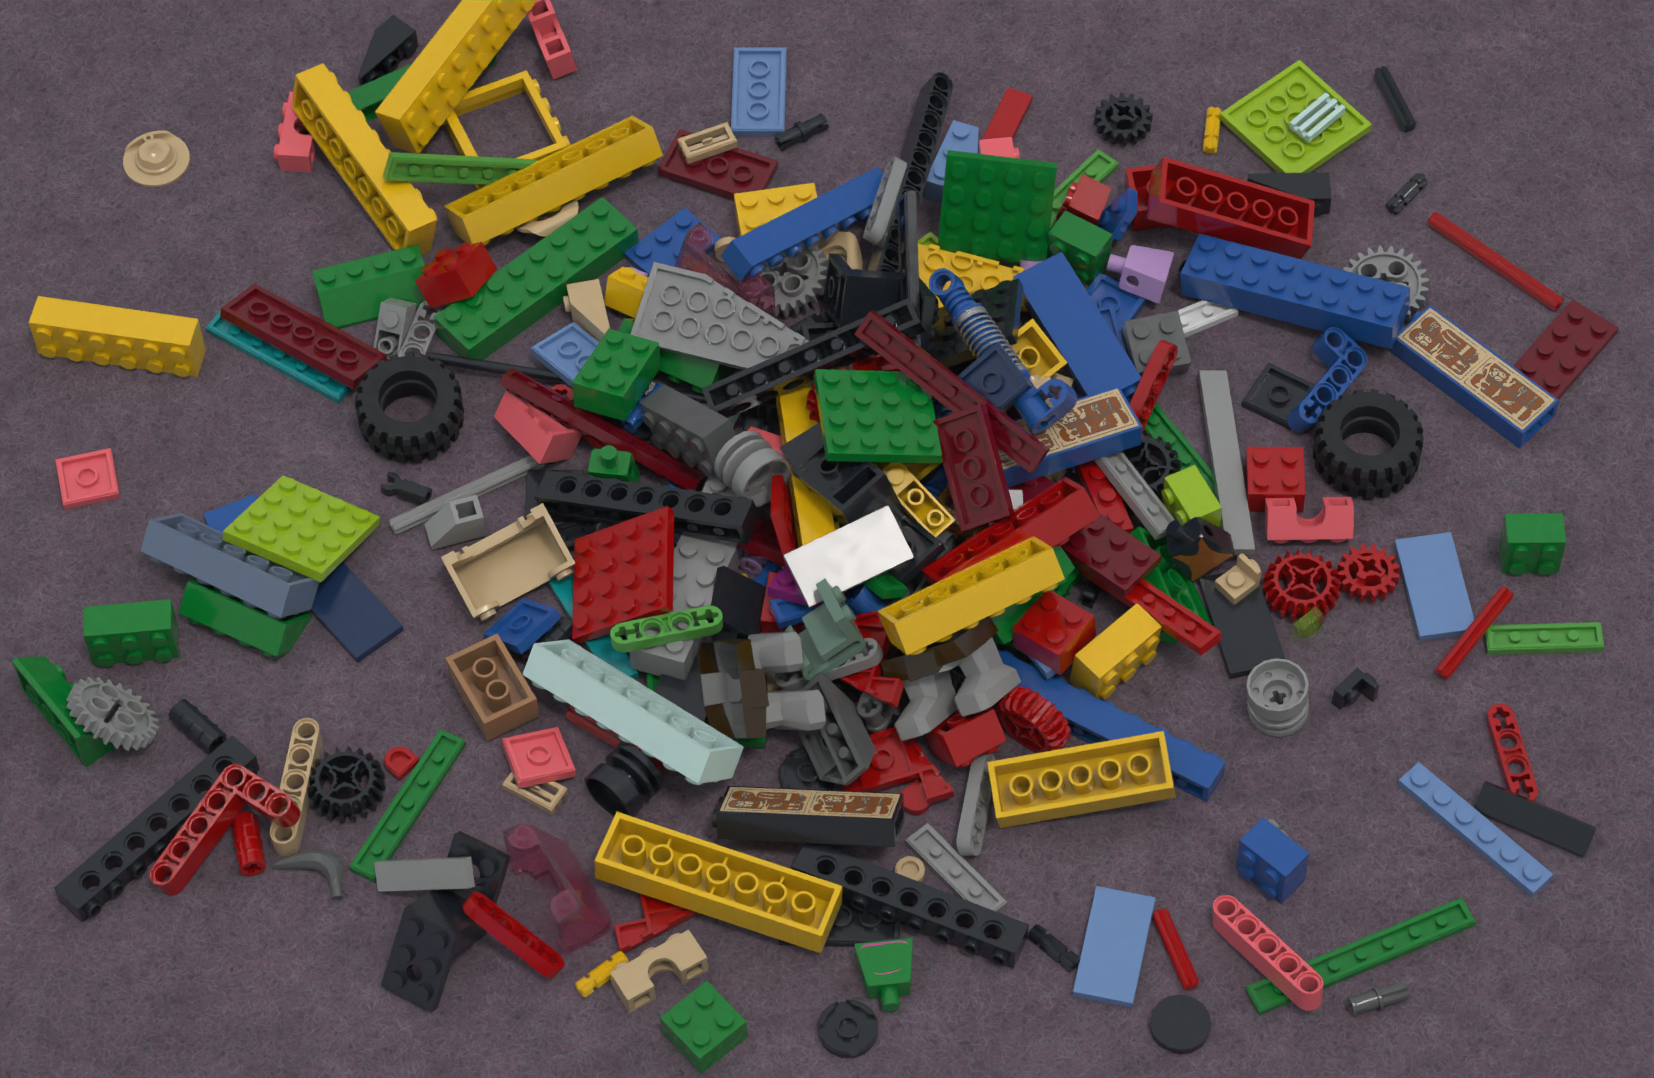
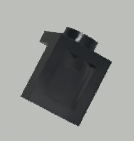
M1356 668L1334 689L1332 704L1341 710L1347 703L1350 705L1355 703L1361 694L1373 702L1377 698L1379 685L1372 675Z

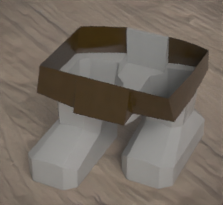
M989 616L979 620V624L971 629H961L952 633L953 636L944 642H934L926 646V650L919 654L906 655L900 649H897L881 662L885 677L900 678L905 683L904 688L910 699L909 704L894 724L900 740L911 739L930 732L957 709L963 717L990 708L1021 683L1016 669L1003 664L992 638L999 630ZM959 665L965 680L956 694L949 670Z
M797 632L759 633L749 635L748 639L700 642L699 660L703 701L711 727L729 738H766V729L769 728L802 731L823 729L826 717L824 699L819 690H779L767 692L765 673L801 670L803 654L801 639Z

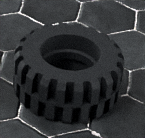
M406 353V356L398 357V354L390 356V360L386 362L384 360L377 362L375 370L369 369L364 374L365 381H360L357 387L358 394L355 396V406L361 435L365 442H369V446L374 452L379 453L381 451L382 457L388 460L395 457L397 462L406 463L407 460H413L414 463L422 462V458L429 457V459L437 457L438 451L445 452L451 447L450 440L456 441L460 434L459 429L463 427L464 423L462 393L459 381L455 379V374L450 368L445 369L443 362L438 359L431 361L430 356L421 354L420 357L415 356L414 353ZM407 394L423 395L436 404L427 416L413 422L397 421L384 413L386 407L394 399Z
M1363 389L1355 390L1351 395L1347 392L1340 395L1338 401L1334 399L1326 405V409L1322 410L1318 417L1313 444L1315 466L1319 473H1323L1322 478L1329 485L1333 483L1334 489L1341 493L1346 491L1351 497L1357 498L1360 495L1365 496V499H1374V496L1380 495V498L1390 496L1392 490L1394 493H1397L1404 488V484H1409L1420 464L1424 437L1422 436V424L1417 421L1418 416L1413 409L1408 410L1407 403L1401 399L1399 401L1395 400V396L1386 392V395L1380 394L1379 390L1373 389L1370 392H1363ZM1371 433L1385 439L1392 446V449L1380 455H1363L1350 449L1343 440L1354 434Z

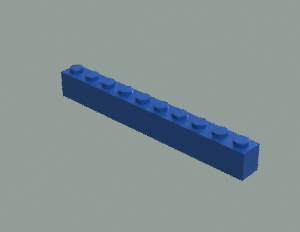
M997 649L1003 664L1015 668L1019 675L1021 683L1014 688L1021 686L1025 689L1027 687L1033 692H1039L1040 696L1047 697V700L1051 704H1055L1056 709L1063 713L1062 717L1067 719V725L1071 729L1070 734L1089 744L1164 731L1174 786L1208 802L1224 776L1225 761L1221 760L1219 756L1211 752L1206 753L1196 748L1190 741L1180 740L1170 735L1165 729L1154 727L1144 722L1139 716L1128 714L1118 709L1109 701L1095 698L1087 690L1077 689L1067 684L1059 676H1052L1046 679L1034 664L1025 663L1015 658L1012 653ZM959 665L952 668V670L963 674Z

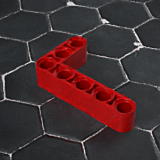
M239 764L229 765L223 770L152 866L150 879L164 894L169 896L179 894L245 805L250 806L282 827H291L298 822L301 814L300 808L285 792ZM243 778L238 785H235L239 779ZM265 792L260 799H257L258 795ZM225 802L224 806L217 810L218 806ZM287 806L286 810L279 814V811ZM207 826L206 830L200 833L201 829ZM190 850L189 853H188L185 857L182 858V855H183L186 851ZM172 874L170 879L164 882L165 878L168 875Z

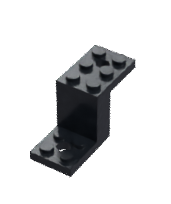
M829 253L822 308L838 328L866 317L869 311L874 310L878 312L900 302V272L851 269L840 254ZM919 278L920 320L926 331L921 334V348L928 351L929 342L934 340L935 329L932 322L933 315H937L939 302L934 293Z
M822 441L790 469L799 481L829 504L841 527L889 506L914 556L912 560L887 571L904 585L910 582L923 568L945 550L940 540L906 514L886 474L873 463L826 461L824 443ZM836 465L833 470L825 471L828 466Z
M462 831L454 834L447 858L471 857L472 864L477 866L480 872L479 878L474 877L475 887L468 889L431 890L404 908L381 983V987L431 1012L439 1006L453 957L487 934L486 930L465 914L462 907L463 903L473 892H479L497 904L511 859V855ZM412 965H417L420 968L422 978L414 975Z

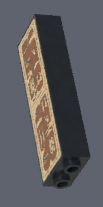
M728 786L724 796L719 798L718 809L713 811L712 825L713 828H717L718 839L895 847L905 820L904 793Z

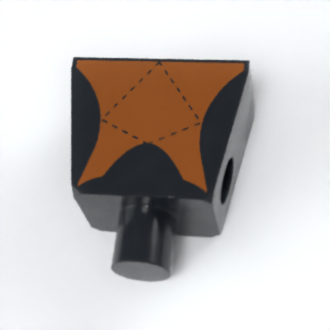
M1194 517L1185 524L1180 523L1178 520H1173L1166 528L1169 555L1192 583L1235 555L1231 534L1201 517Z

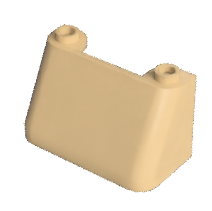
M543 503L530 510L531 513L526 515V520L521 516L518 518V521L469 547H463L462 554L460 551L455 553L453 550L441 557L447 572L473 619L480 618L482 622L495 616L497 614L495 610L554 578L560 581L573 574L571 569L576 564Z

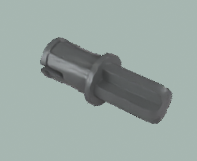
M1402 982L1380 989L1375 986L1366 993L1347 997V1004L1352 1016L1377 1008L1380 1011L1383 1010L1385 1005L1408 999L1409 991L1407 985Z

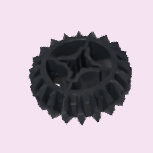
M1148 433L1145 439H1141V445L1123 450L1122 452L1138 473H1142V478L1162 502L1161 491L1164 489V478L1179 472L1182 468L1181 461L1178 459V452L1172 450L1170 442L1163 444V438L1160 436L1152 440V435ZM1151 455L1159 458L1166 466L1152 461Z
M348 745L345 752H341L336 747L335 754L333 755L325 751V760L316 758V767H311L312 776L309 777L310 787L307 788L311 806L314 809H318L321 817L328 814V818L332 822L339 816L340 821L344 824L346 817L351 816V819L356 822L357 815L360 813L367 818V809L376 811V802H382V792H385L386 784L384 780L385 773L381 769V764L378 760H374L371 753L364 755L361 748L352 752V748ZM366 775L369 781L366 788L362 789L360 786L361 778ZM327 779H329L332 785L330 786V791L326 794L323 791V787Z

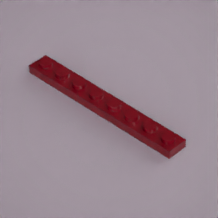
M874 310L869 311L855 332L858 338L953 413L978 404H986L997 447L1029 473L1035 472L1050 450L1046 445Z
M514 368L503 374L499 384L506 387L510 394L522 396L529 400L533 407L549 411L554 414L558 421L572 424L579 428V432L583 435L595 437L602 441L604 446L610 445L618 451L630 452L636 464L645 465L658 477L670 479L675 482L679 489H693L696 491L702 486L706 476L595 413L574 407V402Z

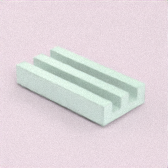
M1325 92L1290 122L1289 128L1310 143L1345 113L1346 107L1342 104L1340 106L1337 105L1338 101L1334 98L1332 100L1329 99L1330 95ZM1331 109L1333 110L1332 113H1330L1326 118H1324L1320 123H1318V124H1317L1313 129H1311L1308 133L1305 132V131H1306L1308 128H1310L1313 124L1315 125L1317 122H1319V121L1321 120V118H1322L1326 113H1328Z

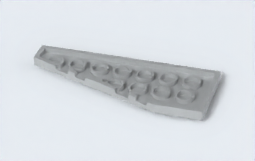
M657 262L653 263L630 334L659 342L660 350L741 370L750 368L809 342L799 333H795L774 317L737 296L727 287L725 288L715 282L708 275ZM814 381L807 383L805 385L812 387V383Z

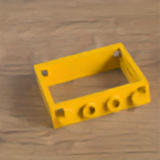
M527 70L466 92L443 123L460 156H477L457 116L526 91L554 144L518 158L538 159L539 161L570 146V142L566 135L562 137L557 117L551 116L548 100L546 97L541 98L539 84L536 79H531ZM475 185V186H476V188H477V190H478V189H480V188H482V187H484V186H486V185Z

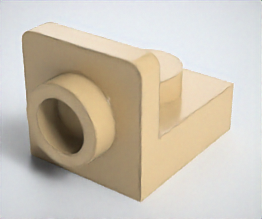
M1241 553L1237 556L1236 565L1215 580L1214 587L1235 605L1259 587L1261 569L1256 561L1248 559Z

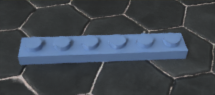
M1420 762L1399 779L1398 786L1532 898L1552 880L1553 873Z

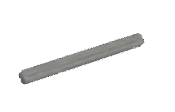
M531 455L391 518L389 520L390 528L394 534H399L429 520L449 501L476 494L479 497L527 475L528 470H538L544 467V463L539 464Z

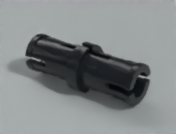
M820 113L805 122L798 121L794 123V127L775 134L774 140H779L775 143L781 151L800 141L804 143L809 140L810 136L829 128L828 124H824L827 122V119Z

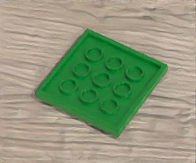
M948 150L938 237L940 249L953 253L960 251L987 259L1020 262V260H1046L1058 163Z
M815 369L814 384L826 461L940 464L942 452L938 429L932 422L936 420L932 396L902 371Z

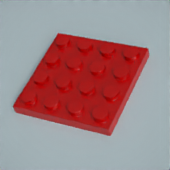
M666 506L575 539L574 562L576 565L574 566L572 640L580 644L609 634L616 624L663 615L673 611V509Z

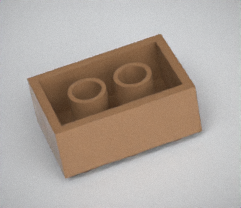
M498 633L445 658L451 681L487 741L539 717L537 699Z

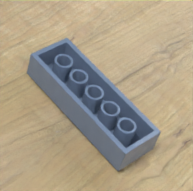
M182 513L149 520L141 552L150 555L152 561L171 565L174 571L180 574H190L197 578V582L208 586L213 585L219 588L222 594L231 597L236 596L242 599L245 605L261 608L267 611L268 616L276 619H283L289 615H298L301 612L311 610L319 581L222 540L223 532Z

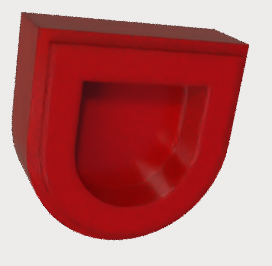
M400 746L390 749L384 757L386 770L399 782L415 768L420 760L408 748Z
M916 780L899 792L904 793V811L915 816L922 815L930 808L923 785L919 780Z

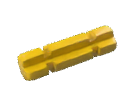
M1209 107L1207 109L1203 152L1206 154H1215L1217 152L1220 129L1219 119L1221 118V109L1218 107Z
M622 951L616 952L610 957L612 960H605L589 972V977L586 978L584 976L575 983L576 989L582 997H587L594 992V987L599 988L611 979L610 972L618 964L625 961L629 962L627 956Z

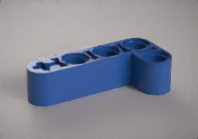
M1331 327L1327 329L1313 343L1314 354L1328 368L1287 417L1289 427L1296 433H1305L1315 425L1322 410L1326 409V405L1334 399L1337 400L1367 364L1368 358L1364 350L1339 328ZM1306 411L1310 413L1307 417L1304 415Z

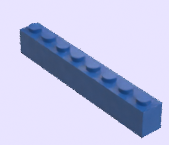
M876 167L732 240L720 255L740 281L750 276L754 279L762 274L767 267L774 269L785 258H795L804 248L808 250L814 248L821 239L830 240L839 230L847 231L858 220L861 219L862 222L868 220L883 172L879 167Z

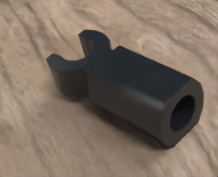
M388 472L387 478L389 482L394 484L380 485L381 492L384 495H398L399 498L418 505L428 502L432 497L431 488L407 479L401 480L393 472Z

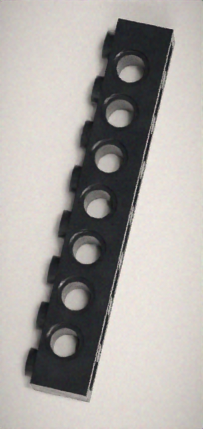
M910 298L876 312L908 338L926 332ZM865 317L702 388L709 408L729 418L814 381L815 369L831 370L833 368L834 370H839L843 366L846 367L876 354L877 352L855 335Z
M546 470L534 496L538 505L544 504L549 515L613 525L668 506L674 510L675 534L749 544L760 518L754 500L743 496L732 497L720 493L697 492L693 489H676L665 485L655 486L642 482L620 481L615 478L605 479L591 475L570 474L565 471Z
M232 735L54 887L59 902L82 923L89 917L96 916L107 901L118 897L129 882L134 878H140L146 872L147 867L161 856L206 795L199 793L209 790L227 766L239 764L257 775L260 768L256 755ZM243 778L239 779L235 785H238ZM182 809H188L184 813H177ZM160 828H166L162 832H155ZM138 847H143V849H141L140 851H133ZM120 866L118 870L110 871L112 868ZM92 886H98L94 890H88Z
M804 843L792 866V870L841 885L842 902L850 904L858 911H868L878 915L887 922L897 921L912 932L927 934L943 944L950 943L962 948L969 954H978L991 959L993 963L1000 966L1006 965L1014 968L1028 938L1029 924L823 844ZM826 871L830 872L831 874L823 875L821 874V872ZM855 882L858 883V885L852 886L848 883ZM885 893L886 896H877L875 894ZM904 904H912V905H914V906H913V907H905V906H903V905H904ZM937 914V915H940V916H942V917H941V918H934V917H932L931 915ZM966 925V926H969L970 928H968V929H962V928H960V927H958V926ZM988 936H995V937H997L998 939H996V940H990V939H988L987 937H988Z

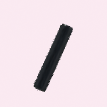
M1386 66L1376 68L1374 77L1403 132L1413 131L1416 121L1389 69Z

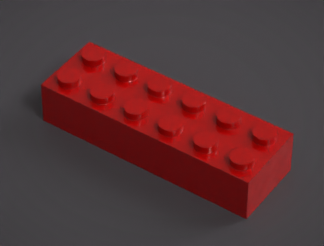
M1163 157L1151 173L1147 219L1198 234L1302 259L1312 246L1315 201Z
M1064 477L1014 509V516L994 522L921 571L931 586L1033 536L1051 547H1058L1068 542L1069 536L1078 530L1083 531L1090 528L1094 524V520L1100 517L1085 488Z

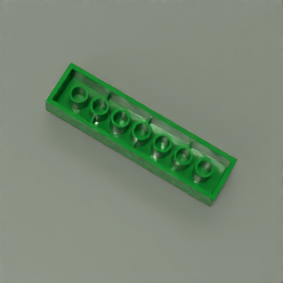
M601 197L494 273L473 297L456 301L435 315L434 321L437 336L460 357L486 359L563 303V296H568L566 284L595 280L625 258L624 253L639 242L638 229L607 200Z

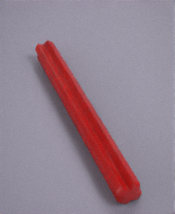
M1434 212L1429 217L1427 224L1539 302L1553 311H1557L1562 306L1563 297L1438 212Z

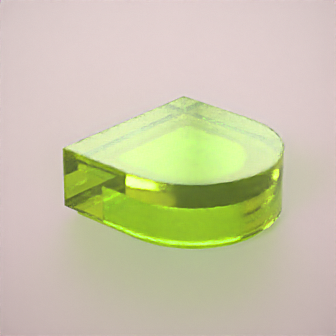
M1314 607L1295 622L1294 626L1303 638H1308L1322 627L1325 619L1323 613L1317 607Z

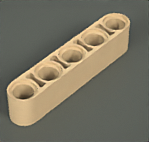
M303 718L297 721L293 727L279 788L300 808V818L291 827H282L272 821L270 828L275 853L281 857L293 855L300 848L310 804L307 788L310 787L311 767H316L315 761L316 758H320L323 745L319 725L311 718ZM307 735H313V736L310 737V738H303L304 736H307ZM307 760L303 764H298L299 761ZM295 786H301L298 789H292ZM287 806L283 807V808L279 811V814L282 813V812H284V811L286 810ZM284 837H290L287 841H280Z

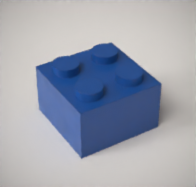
M1262 817L1239 840L1236 869L1243 879L1253 881L1258 885L1261 892L1267 898L1275 899L1282 904L1305 881L1309 853Z

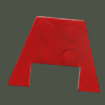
M876 611L856 615V620L854 621L863 638H873L883 649L882 662L886 659L891 642L879 614ZM881 662L872 668L837 679L892 707H898L905 684L900 678L880 677L883 669Z
M895 727L869 735L875 747L869 768L850 785H844V791L876 792L920 778L929 804L954 797L950 784L943 779L934 764H931L914 739L900 740Z
M639 893L645 919L614 925L619 951L626 953L699 913Z

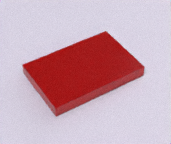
M778 474L773 475L771 479V519L782 555H785L797 549V536L792 504L783 475Z

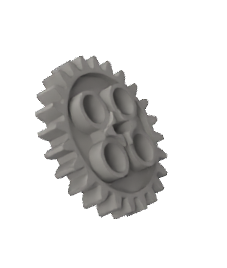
M818 245L810 250L804 248L795 258H785L774 269L767 267L758 277L752 279L750 276L744 279L745 285L743 289L749 302L767 314L772 311L774 317H777L780 311H783L784 316L788 317L789 311L793 310L798 315L799 307L809 310L807 303L811 301L817 304L816 294L823 295L824 290L822 287L825 284L828 260L823 250H819Z
M1379 246L1378 252L1374 253L1371 248H1368L1367 256L1359 252L1357 253L1358 261L1350 259L1349 267L1343 268L1344 271L1364 276L1372 275V278L1410 287L1409 311L1405 318L1409 322L1411 320V313L1415 314L1418 312L1419 306L1425 307V298L1429 296L1427 270L1421 269V261L1414 262V254L1404 257V249L1394 253L1393 246H1390L1388 252H1384L1382 246Z
M87 677L86 681L80 679L78 684H74L66 699L68 701L66 707L71 710L69 715L77 718L76 724L85 726L84 732L91 731L94 733V739L102 738L105 745L112 742L117 749L120 745L127 751H129L131 746L136 751L139 750L140 746L146 748L148 744H151L159 729V726H157L159 720L154 718L155 711L147 710L150 704L142 703L140 701L141 696H133L132 689L125 691L120 683L114 686L110 679L106 683L99 677L95 681L90 677ZM120 704L121 707L118 708L111 721L105 723L104 721L107 720L114 707Z

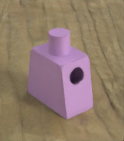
M1132 245L1129 248L1127 258L1110 254L1106 270L1122 274L1119 282L1120 289L1155 303H1160L1174 252Z

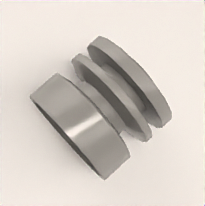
M744 431L731 438L718 452L714 462V471L717 477L724 481L726 486L731 488L737 497L743 496L753 499L756 507H761L771 502V479L773 475L782 474L786 485L791 475V467L788 461L778 451L772 449L770 443L765 441L755 431Z
M1270 659L1255 666L1248 675L1246 685L1248 698L1247 712L1250 722L1258 731L1268 736L1282 737L1291 735L1301 729L1307 721L1309 712V683L1306 673L1299 665L1286 659Z

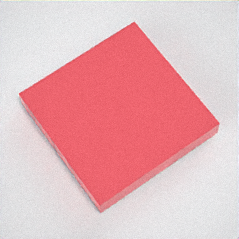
M111 448L55 459L64 510L120 498Z
M559 727L502 738V747L519 789L575 777L576 769Z

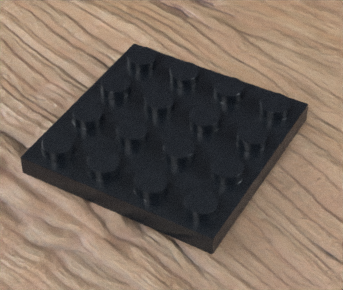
M1019 278L1012 281L1005 280L995 287L987 290L980 289L971 294L973 300L976 303L982 304L1010 345L1016 344L1018 339L1023 285ZM943 306L938 308L937 315H933L934 340L929 342V349L926 352L948 368L974 359L976 356H973V351L969 350V346H966V342L962 339L963 337H960L959 332L955 330L952 324L953 318Z

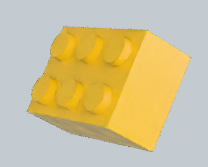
M815 183L734 194L739 237L817 198Z
M1138 603L1135 604L1075 654L1069 682L1077 689L1087 690L1095 698L1106 700L1114 693L1117 684L1121 681L1124 683L1129 681L1135 675L1136 668L1142 663L1148 665L1156 657V648L1160 642L1159 636L1162 626Z

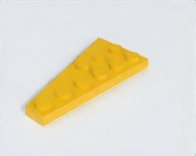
M918 244L919 278L928 288L930 276L934 271L943 268L950 270L963 280L965 288L970 295L980 289L987 290L995 287L1002 281H1012L1013 276L1024 270V268L1018 266L1013 268L999 265L998 261L960 251L953 253L941 250L940 246L933 244L929 246ZM951 281L946 282L943 291L949 288ZM936 296V298L938 299V302H939V307H938V308H942L944 305L941 303V301L939 300V298ZM1022 302L1021 312L1028 311Z

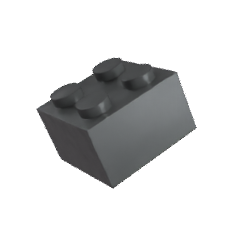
M1178 311L1124 321L1121 333L1126 352L1141 377L1156 345L1161 340L1173 343L1178 347L1176 360L1168 376L1188 371L1191 359Z

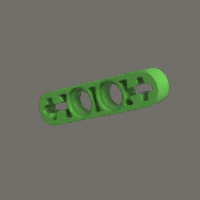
M703 606L616 624L610 631L611 645L616 651L630 652L714 635L720 632L723 627L722 612L715 606ZM706 618H711L714 622L708 623ZM694 620H697L698 626L694 627ZM678 622L689 624V627L685 630H676L673 626ZM652 627L660 630V633L656 636H648L644 632ZM639 631L640 638H637L635 632ZM621 635H626V638H628V639H627V640H622V638H621L620 636H621Z

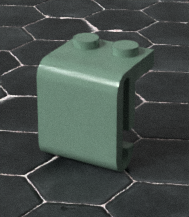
M826 579L816 584L824 603L802 617L807 629L798 634L801 639L803 654L801 671L805 679L809 681L819 673L828 674L831 670L860 653L866 645L854 621L856 620L854 613L844 602L846 598L837 585L832 587ZM790 625L785 632H795V630Z

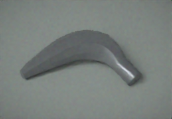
M320 849L306 850L274 862V869H313L321 872L328 880L331 899L343 898V865L341 860L333 853Z

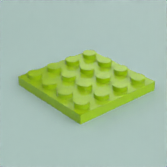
M1300 60L1221 112V118L1219 119L1277 173H1310L1369 133L1372 124ZM1326 92L1330 95L1329 99L1332 100L1334 98L1338 101L1337 105L1340 106L1342 104L1346 107L1345 113L1308 143L1289 128V124ZM1331 109L1321 118L1319 122H1317L1315 125L1313 124L1305 132L1308 133L1318 123H1320L1324 118H1326L1330 113H1332L1333 110Z
M283 475L223 530L222 540L322 582L379 526L380 516Z

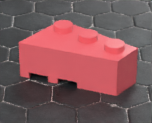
M507 390L494 415V418L539 464L570 459L582 436V433L578 430L579 428L570 423L566 424L558 421L554 414L547 410L533 407L529 400L522 396H514Z

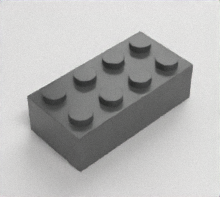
M665 384L639 402L643 412L642 419L650 428L652 433L651 440L659 450L663 449L669 452L675 459L679 458L685 461L691 468L695 467L701 470L707 477L711 476L722 482L714 471V462L718 452L725 443L735 436L728 418Z

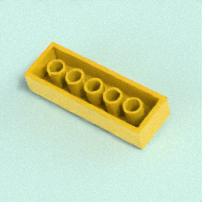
M38 296L29 320V326L38 354L48 358L56 356L68 358L75 362L84 360L103 366L112 364L126 369L139 368L153 373L167 372L174 373L180 377H198L206 352L199 320L196 318Z
M1033 536L879 610L878 614L890 642L906 655H916L925 651L926 646L934 642H944L953 636L952 633L977 626L979 620L1004 613L1005 608L1008 606L1023 604L1032 598L1031 595L1040 591L1046 592L1056 588L1057 583L1065 578L1053 548Z
M1164 731L987 762L995 814L1000 828L1176 798Z

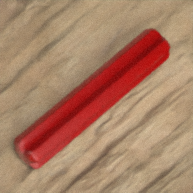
M1166 908L1156 910L1153 913V921L1181 985L1186 991L1194 989L1198 986L1199 979L1170 913Z

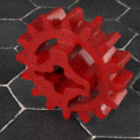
M1363 543L1358 551L1353 546L1350 547L1349 555L1343 553L1341 562H1338L1337 578L1342 582L1341 590H1350L1349 598L1351 599L1356 595L1360 596V602L1362 603L1366 597L1370 598L1372 603H1375L1377 596L1385 600L1387 592L1394 593L1395 585L1399 582L1400 575L1398 573L1400 566L1399 564H1394L1395 556L1387 557L1386 548L1377 551L1376 544H1373L1371 549H1367Z

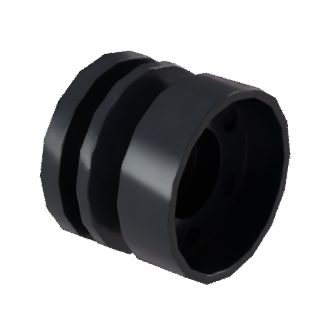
M624 742L619 743L613 749V752L605 757L606 764L600 763L584 778L585 786L593 799L613 816H615L616 812H620L634 817L643 808V800H650L654 793L664 786L663 777L654 763L636 747Z

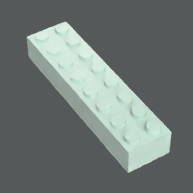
M569 639L533 644L522 675L532 680V684L535 687L550 691L554 694L553 697L556 700L574 706L577 713L590 716L597 721L598 726L619 734V739L635 744L641 748L640 751L649 757H656L663 762L665 768L680 772L692 784L701 785L702 783L718 782L719 780L731 779L733 777L744 746Z

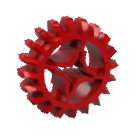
M1298 549L1296 555H1292L1287 551L1284 558L1277 556L1275 563H1270L1266 574H1264L1262 590L1267 604H1271L1272 612L1280 611L1281 619L1290 615L1292 623L1297 617L1301 618L1305 624L1308 617H1311L1316 622L1319 619V615L1326 617L1329 610L1335 608L1336 601L1340 597L1341 581L1337 578V569H1332L1331 561L1323 562L1322 554L1315 558L1311 550L1307 555H1302ZM1283 578L1287 581V589L1284 591L1279 585ZM1318 582H1321L1324 587V591L1321 594L1317 592L1316 584Z
M1021 686L1013 688L999 700V704L996 706V715L999 718L1000 725L1004 726V731L1009 733L1012 739H1015L1027 749L1034 751L1035 754L1062 749L1071 736V729L1067 725V719L1062 717L1063 713L1057 710L1055 704H1051L1047 697L1040 696L1039 692H1033L1030 688L1026 687L1024 689Z

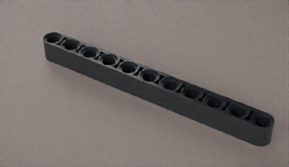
M935 73L919 91L900 157L901 160L907 162V167L887 229L879 243L874 246L868 270L900 272L897 201L907 190L916 191L918 213L953 90V82L945 73Z

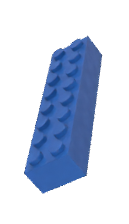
M1203 234L1198 235L1181 271V295L1323 332L1331 327H1336L1345 332L1351 339L1388 349L1393 348L1409 311L1410 287Z

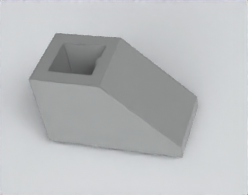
M389 298L381 302L373 348L385 353L387 359L390 360L392 355H399L415 317L417 303Z
M477 494L449 501L424 524L432 550L487 536L484 516Z

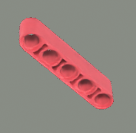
M1229 895L1216 898L1213 903L1214 929L1299 1008L1306 1011L1319 1008L1323 1000V980L1321 976L1236 898Z

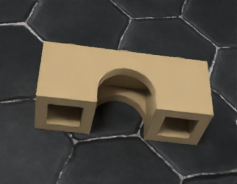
M690 930L673 934L665 943L656 948L650 947L644 950L639 957L630 962L625 961L618 964L610 972L612 987L629 1013L656 999L655 986L651 981L655 974L662 971L671 972L684 984L708 971L707 956Z

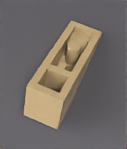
M599 279L566 284L568 296H563L565 312H571L573 322L600 342L607 330L610 329Z

